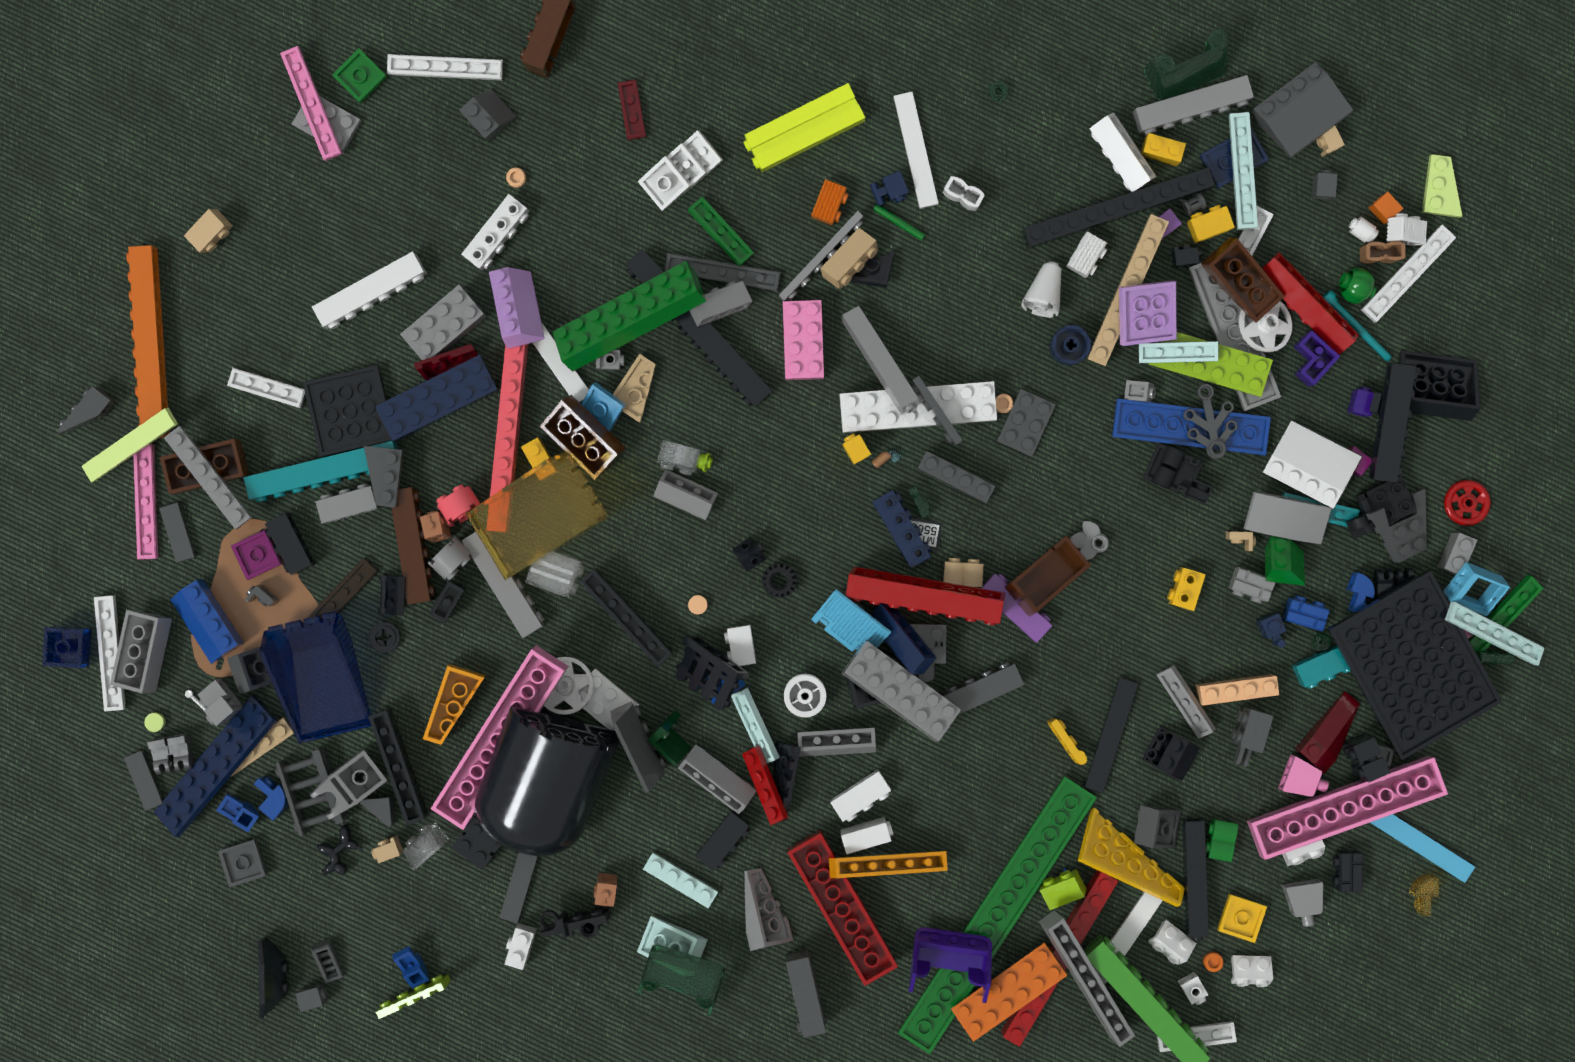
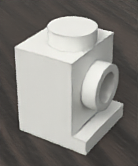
M1195 972L1178 980L1180 987L1191 1004L1199 1005L1206 1001L1205 997L1208 996V993ZM1194 989H1198L1196 993L1192 994Z

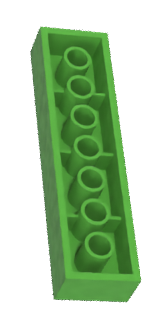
M1099 934L1083 949L1091 964L1181 1062H1208L1210 1060L1206 1044L1199 1037L1195 1038L1193 1030L1187 1023L1182 1024L1180 1016L1173 1008L1168 1009L1167 1002L1160 994L1155 995L1156 992L1153 986L1146 979L1142 980L1140 972L1133 965H1128L1127 958L1120 950L1118 952L1115 951L1114 944L1107 936L1103 938Z

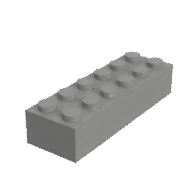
M868 641L862 643L841 673L934 742L940 741L961 711L960 708L912 675L908 670Z

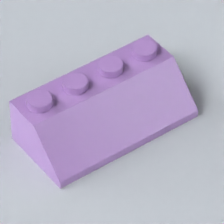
M510 267L490 271L489 275L501 336L507 349L544 340L545 337L531 272Z

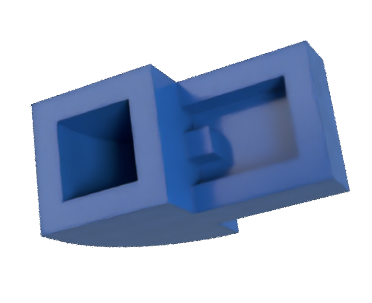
M1352 572L1346 590L1353 592L1347 611L1355 613L1366 606V597L1374 598V586L1367 576Z
M227 793L216 810L231 819L233 824L246 832L250 831L259 817V812L246 801L243 803Z
M410 946L392 954L393 961L401 969L403 978L412 989L429 981L428 971L419 953L415 954Z

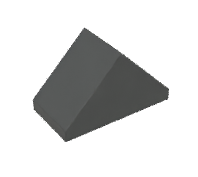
M393 795L366 797L360 802L361 805L386 826L391 827L395 823Z

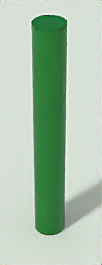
M875 205L873 209L875 212L922 241L925 236L923 232L882 206Z

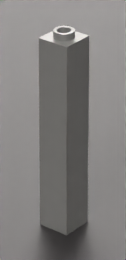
M858 306L843 314L842 323L900 414L913 412L918 406L919 398L861 308Z

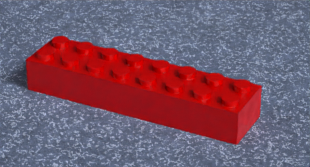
M855 566L849 573L846 597H850L852 601L860 602L867 600L870 604L874 605L884 603L888 604L891 608H900L902 606L907 607L909 611L918 612L919 610H924L931 615L941 613L946 614L948 618L964 617L965 620L970 622L981 620L988 625L1000 624L1006 594L1005 592Z
M821 829L787 848L788 855L864 986L896 969L898 964L849 878H830L829 858L837 857Z

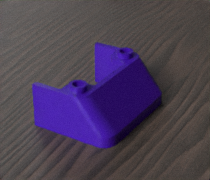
M919 928L914 938L909 992L913 993L916 977L924 978L929 974L930 967L968 972L969 982L975 986L983 987L982 1003H986L991 986V940L981 935Z

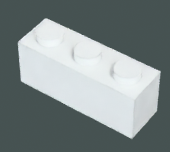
M877 769L830 799V803L842 822L845 820L849 822L858 816L857 812L862 809L866 811L873 806V802L876 800L882 801L890 795L891 788Z

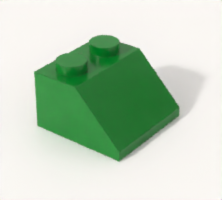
M1270 536L1265 547L1266 581L1305 585L1304 551L1291 539Z

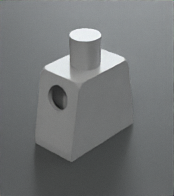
M1319 879L1282 884L1291 914L1294 917H1301L1303 926H1313V915L1323 912V882Z

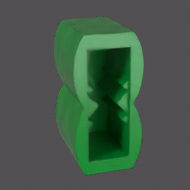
M1214 818L1212 822L1208 823L1207 834H1209V839L1205 841L1206 857L1232 862L1238 832L1237 823Z

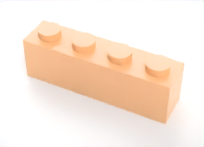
M1272 674L1195 684L1197 700L1202 706L1279 695L1277 676Z

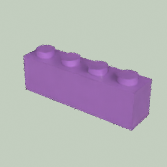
M993 573L981 588L1005 592L1002 613L1037 643L1052 627L1049 623L1051 619L1043 612L1041 614L1037 612L1029 617L1019 606L1020 600H1014L1004 588L1008 580L1001 574L997 576Z

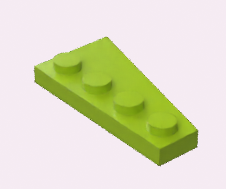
M439 974L431 979L432 982L426 985L423 983L415 987L414 991L410 993L405 991L397 995L398 999L392 1002L390 999L384 1001L376 1011L378 1018H383L402 1009L404 1004L406 1006L414 1004L420 999V996H423L425 999L437 990L438 992L443 991L451 982L449 975L442 976Z

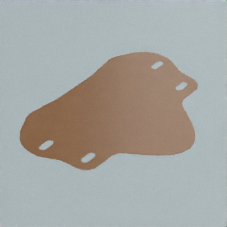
M250 519L239 529H233L221 542L217 569L210 590L244 644L222 657L224 659L222 669L217 670L216 665L218 661L211 664L191 634L194 658L198 666L211 676H233L227 658L268 644H271L274 652L291 647L286 640L319 606L312 594L301 582L299 575L287 573L283 564L255 578L246 580L231 545L259 533L263 528L266 529V521ZM263 585L279 601L274 606H264L257 600L259 597H256L252 602H246L245 598L248 596L246 594L252 586Z

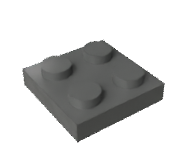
M256 839L218 851L229 887L268 875Z

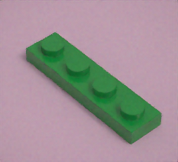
M703 196L688 208L687 211L739 267L753 256L754 252Z

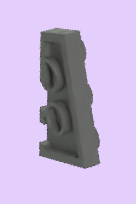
M364 446L376 506L397 508L403 450Z

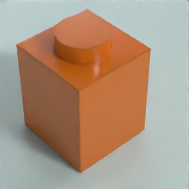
M1389 192L1382 194L1368 207L1383 224L1388 223L1389 218L1396 217V214H1399L1404 209Z

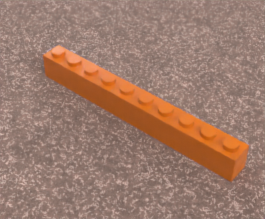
M152 245L128 247L129 252L126 254L130 267L128 281L131 283L129 299L132 302L130 317L133 321V329L131 335L135 343L133 357L136 359L134 376L137 378L135 394L138 397V405L136 407L140 420L138 426L164 408H168L158 248ZM170 431L166 432L158 439L166 437L170 433Z

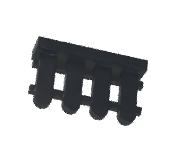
M686 635L683 643L688 647L684 648L685 655L681 664L676 666V679L678 681H686L689 678L690 690L698 691L700 688H703L701 693L703 700H712L715 697V708L717 710H725L732 703L730 698L734 690L740 686L738 681L747 680L750 673L700 637ZM695 661H697L698 664L694 670V673H691ZM710 670L711 673H710V675H709V677H708L707 682L705 683V682H704V679H705V677H706L708 671ZM721 680H723L724 683H723V685H722L720 691L717 692L718 686H719Z

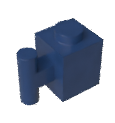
M900 171L882 178L884 187L880 189L877 182L870 184L878 206L885 204L883 196L887 195L890 203L893 201L899 203L906 200V196L909 194Z
M1273 612L1256 620L1263 638H1272L1274 646L1280 648L1285 646V641L1282 640L1280 634L1285 632L1286 629L1279 613Z

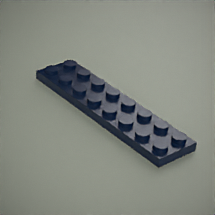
M251 695L242 706L243 709L230 720L193 764L192 769L188 770L162 801L163 804L159 805L154 811L174 837L179 838L277 722L275 717L257 697Z

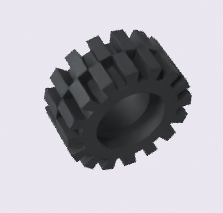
M783 563L769 566L762 577L765 591L772 597L777 598L786 597L791 594L797 582L793 569ZM776 573H782L787 578V583L782 588H776L772 584V577Z

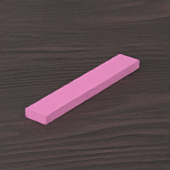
M296 46L281 52V57L323 160L327 161L343 154L300 47Z
M149 444L133 455L137 559L158 558L154 444Z

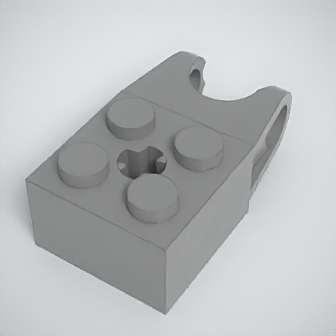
M361 750L333 771L310 796L315 798L325 792L334 794L336 804L330 813L326 815L328 819H331L357 805L384 784L387 779L367 753ZM356 773L363 774L361 782L354 780Z

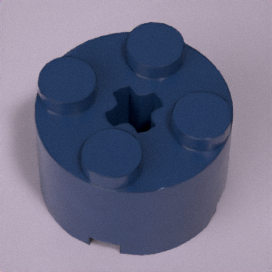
M1067 325L1059 329L1052 336L1049 344L1052 358L1062 365H1075L1084 360L1089 354L1091 340L1081 327ZM1069 341H1071V345H1074L1070 350L1066 346Z

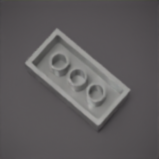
M458 285L400 335L421 360H425L445 353L483 321L487 315L467 291Z

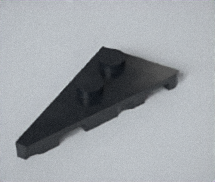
M890 251L888 255L880 257L875 255L873 258H869L865 262L863 269L852 276L850 282L887 288L895 252Z

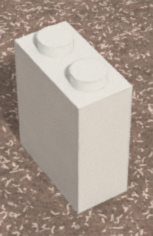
M885 817L840 829L846 854L891 842L890 836L893 835L890 821L886 822Z

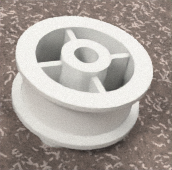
M799 674L787 683L784 690V702L789 711L794 715L811 717L819 713L824 707L826 690L821 680L816 676ZM804 692L809 695L806 699L801 696Z

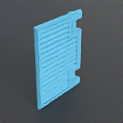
M837 589L812 617L814 623L818 621L826 626L824 630L852 652L855 649L858 650L865 641L878 648L892 632Z

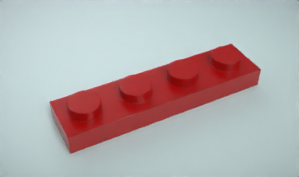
M760 746L743 753L742 756L770 826L789 818Z

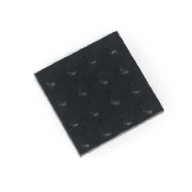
M379 365L303 382L320 457L392 441L375 406L387 401Z

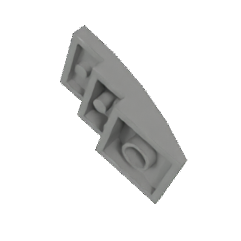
M1253 492L1244 529L1286 539L1321 544L1331 507L1304 500L1291 499L1287 496Z

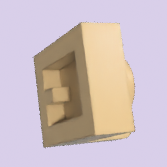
M1226 531L1225 539L1231 540V543H1243V540H1245V551H1253V547L1256 545V537L1253 536V532Z

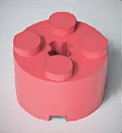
M463 484L455 487L450 495H443L436 500L438 503L437 508L449 527L455 526L454 522L456 521L462 523L478 513L477 508H482L471 487H464Z

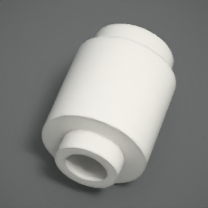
M1361 216L1358 219L1355 217L1348 226L1350 228L1349 233L1364 243L1373 242L1379 233L1375 225Z

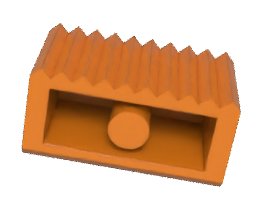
M825 179L811 218L833 226L834 221L838 223L842 213L839 211L841 204L845 205L849 195L846 193L847 188Z

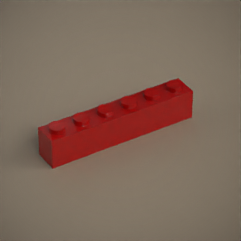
M1280 252L1261 267L1285 296L1283 299L1286 301L1287 306L1292 311H1295L1300 316L1301 321L1309 325L1313 332L1322 338L1337 354L1340 355L1357 340L1359 334Z

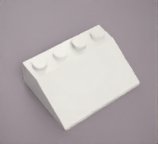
M1291 421L1263 473L1334 509L1361 456Z

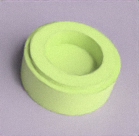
M154 712L145 718L144 723L149 731L157 732L164 728L166 720L161 713Z

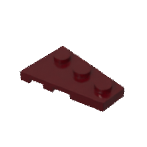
M469 344L413 364L427 381L479 354L473 345Z

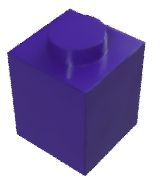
M1360 387V389L1353 390L1347 413L1370 417L1372 413L1369 410L1374 395L1371 392L1372 389Z

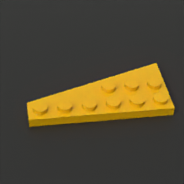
M1095 807L1092 808L1078 861L1175 907L1181 906L1185 888L1169 873H1164L1153 859L1150 860L1145 856V852L1123 832L1117 831L1112 826L1113 823L1108 819L1105 820L1098 814L1099 811Z

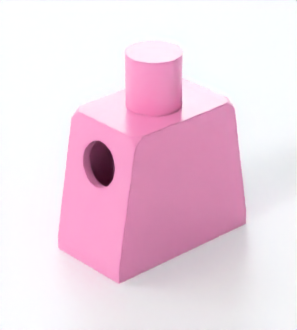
M1290 754L1278 789L1284 792L1313 797L1316 790L1325 793L1329 782L1320 779L1322 775L1321 770Z

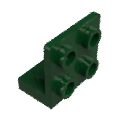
M677 710L647 739L673 766H676L691 749V746L673 730L679 724L677 719L681 716Z

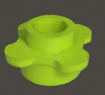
M709 453L701 454L698 468L703 469V472L710 469L713 458H710L711 454Z

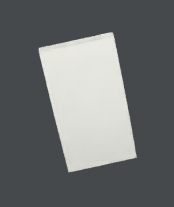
M697 130L668 156L663 157L638 182L661 211H663L709 174L723 159L700 130Z

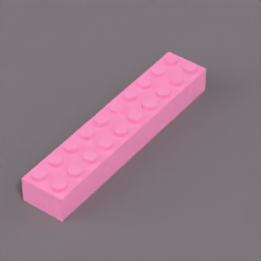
M537 645L531 649L431 807L433 811L464 830L475 815V799L510 706L540 713L568 669V665Z
M1425 756L1389 769L1390 774L1374 781L1367 782L1361 779L1247 820L1259 856L1266 860L1447 795L1448 792L1435 758Z

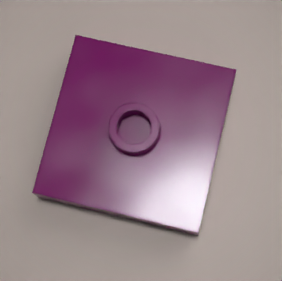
M265 530L231 545L246 580L255 578L283 564L280 556L277 555L274 549L275 545L272 539L267 536Z

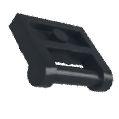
M379 575V581H381V602L378 614L404 615L405 577Z

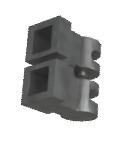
M190 733L156 738L147 742L148 748L151 749L153 768L157 775L163 774L164 770L167 773H171L174 767L176 771H182L183 764L186 770L192 769L194 759L191 751Z

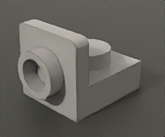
M1126 380L1125 400L1152 403V399L1156 395L1154 384Z

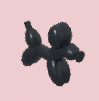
M345 824L340 828L341 842L335 847L326 843L317 845V849L321 853L330 855V863L322 870L325 876L334 870L340 875L347 873V866L339 862V853L346 847L351 850L358 849L362 851L363 849L356 841L350 839L351 833L349 827Z

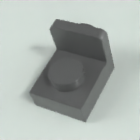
M263 585L252 586L246 594L248 596L245 598L246 602H252L256 597H259L257 600L264 606H274L279 601Z

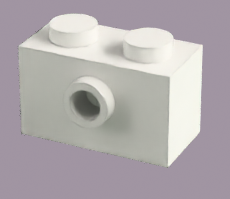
M521 923L516 926L513 938L509 937L506 949H509L504 965L521 970L524 969L537 928Z

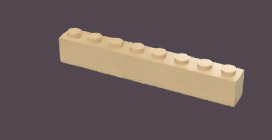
M1152 214L1149 215L1086 359L1106 366L1120 334L1119 287L1142 284L1169 221Z

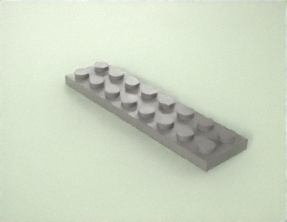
M1201 263L1189 267L1190 275L1216 342L1220 345L1266 358L1264 352H1259L1250 347L1242 337L1239 328L1241 308L1211 278ZM1245 314L1244 325L1246 327L1252 321L1247 314ZM1258 337L1250 338L1255 344L1261 346ZM1271 369L1261 397L1236 390L1243 411L1281 397Z

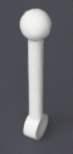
M187 690L185 692V696L187 698H191L203 710L207 709L194 696L192 690Z

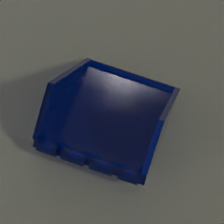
M336 611L323 614V620H321L320 615L305 618L304 624L301 620L285 623V629L280 624L268 627V630H265L263 633L260 656L298 743L371 727L368 718L371 713L352 639L343 616Z

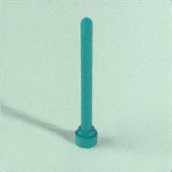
M1329 290L1322 296L1385 361L1391 360V355L1337 302V295L1332 290Z

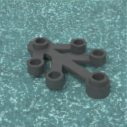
M1203 384L1198 387L1197 396L1202 399L1206 421L1196 415L1192 409L1185 410L1183 418L1186 421L1194 422L1209 432L1210 440L1199 434L1196 428L1189 429L1187 437L1204 445L1207 454L1211 458L1217 459L1224 456L1226 452L1225 442L1231 433L1237 429L1235 421H1227L1224 426L1225 430L1218 438L1217 430L1228 413L1233 411L1234 406L1229 401L1222 403L1221 411L1214 419L1210 399L1214 394V390L1211 385ZM1202 389L1207 390L1206 396L1201 394ZM1225 404L1230 405L1229 411L1224 409ZM1188 411L1192 413L1191 419L1186 417ZM1229 423L1234 424L1233 430L1228 428ZM1192 430L1196 432L1194 438L1190 436ZM1215 445L1219 447L1217 453L1213 451V446Z

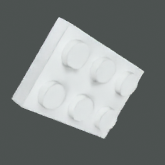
M595 668L591 673L594 682L593 694L583 709L607 729L615 730L612 725L611 711L631 701L634 706H639L640 704ZM589 685L579 690L582 702L588 694Z

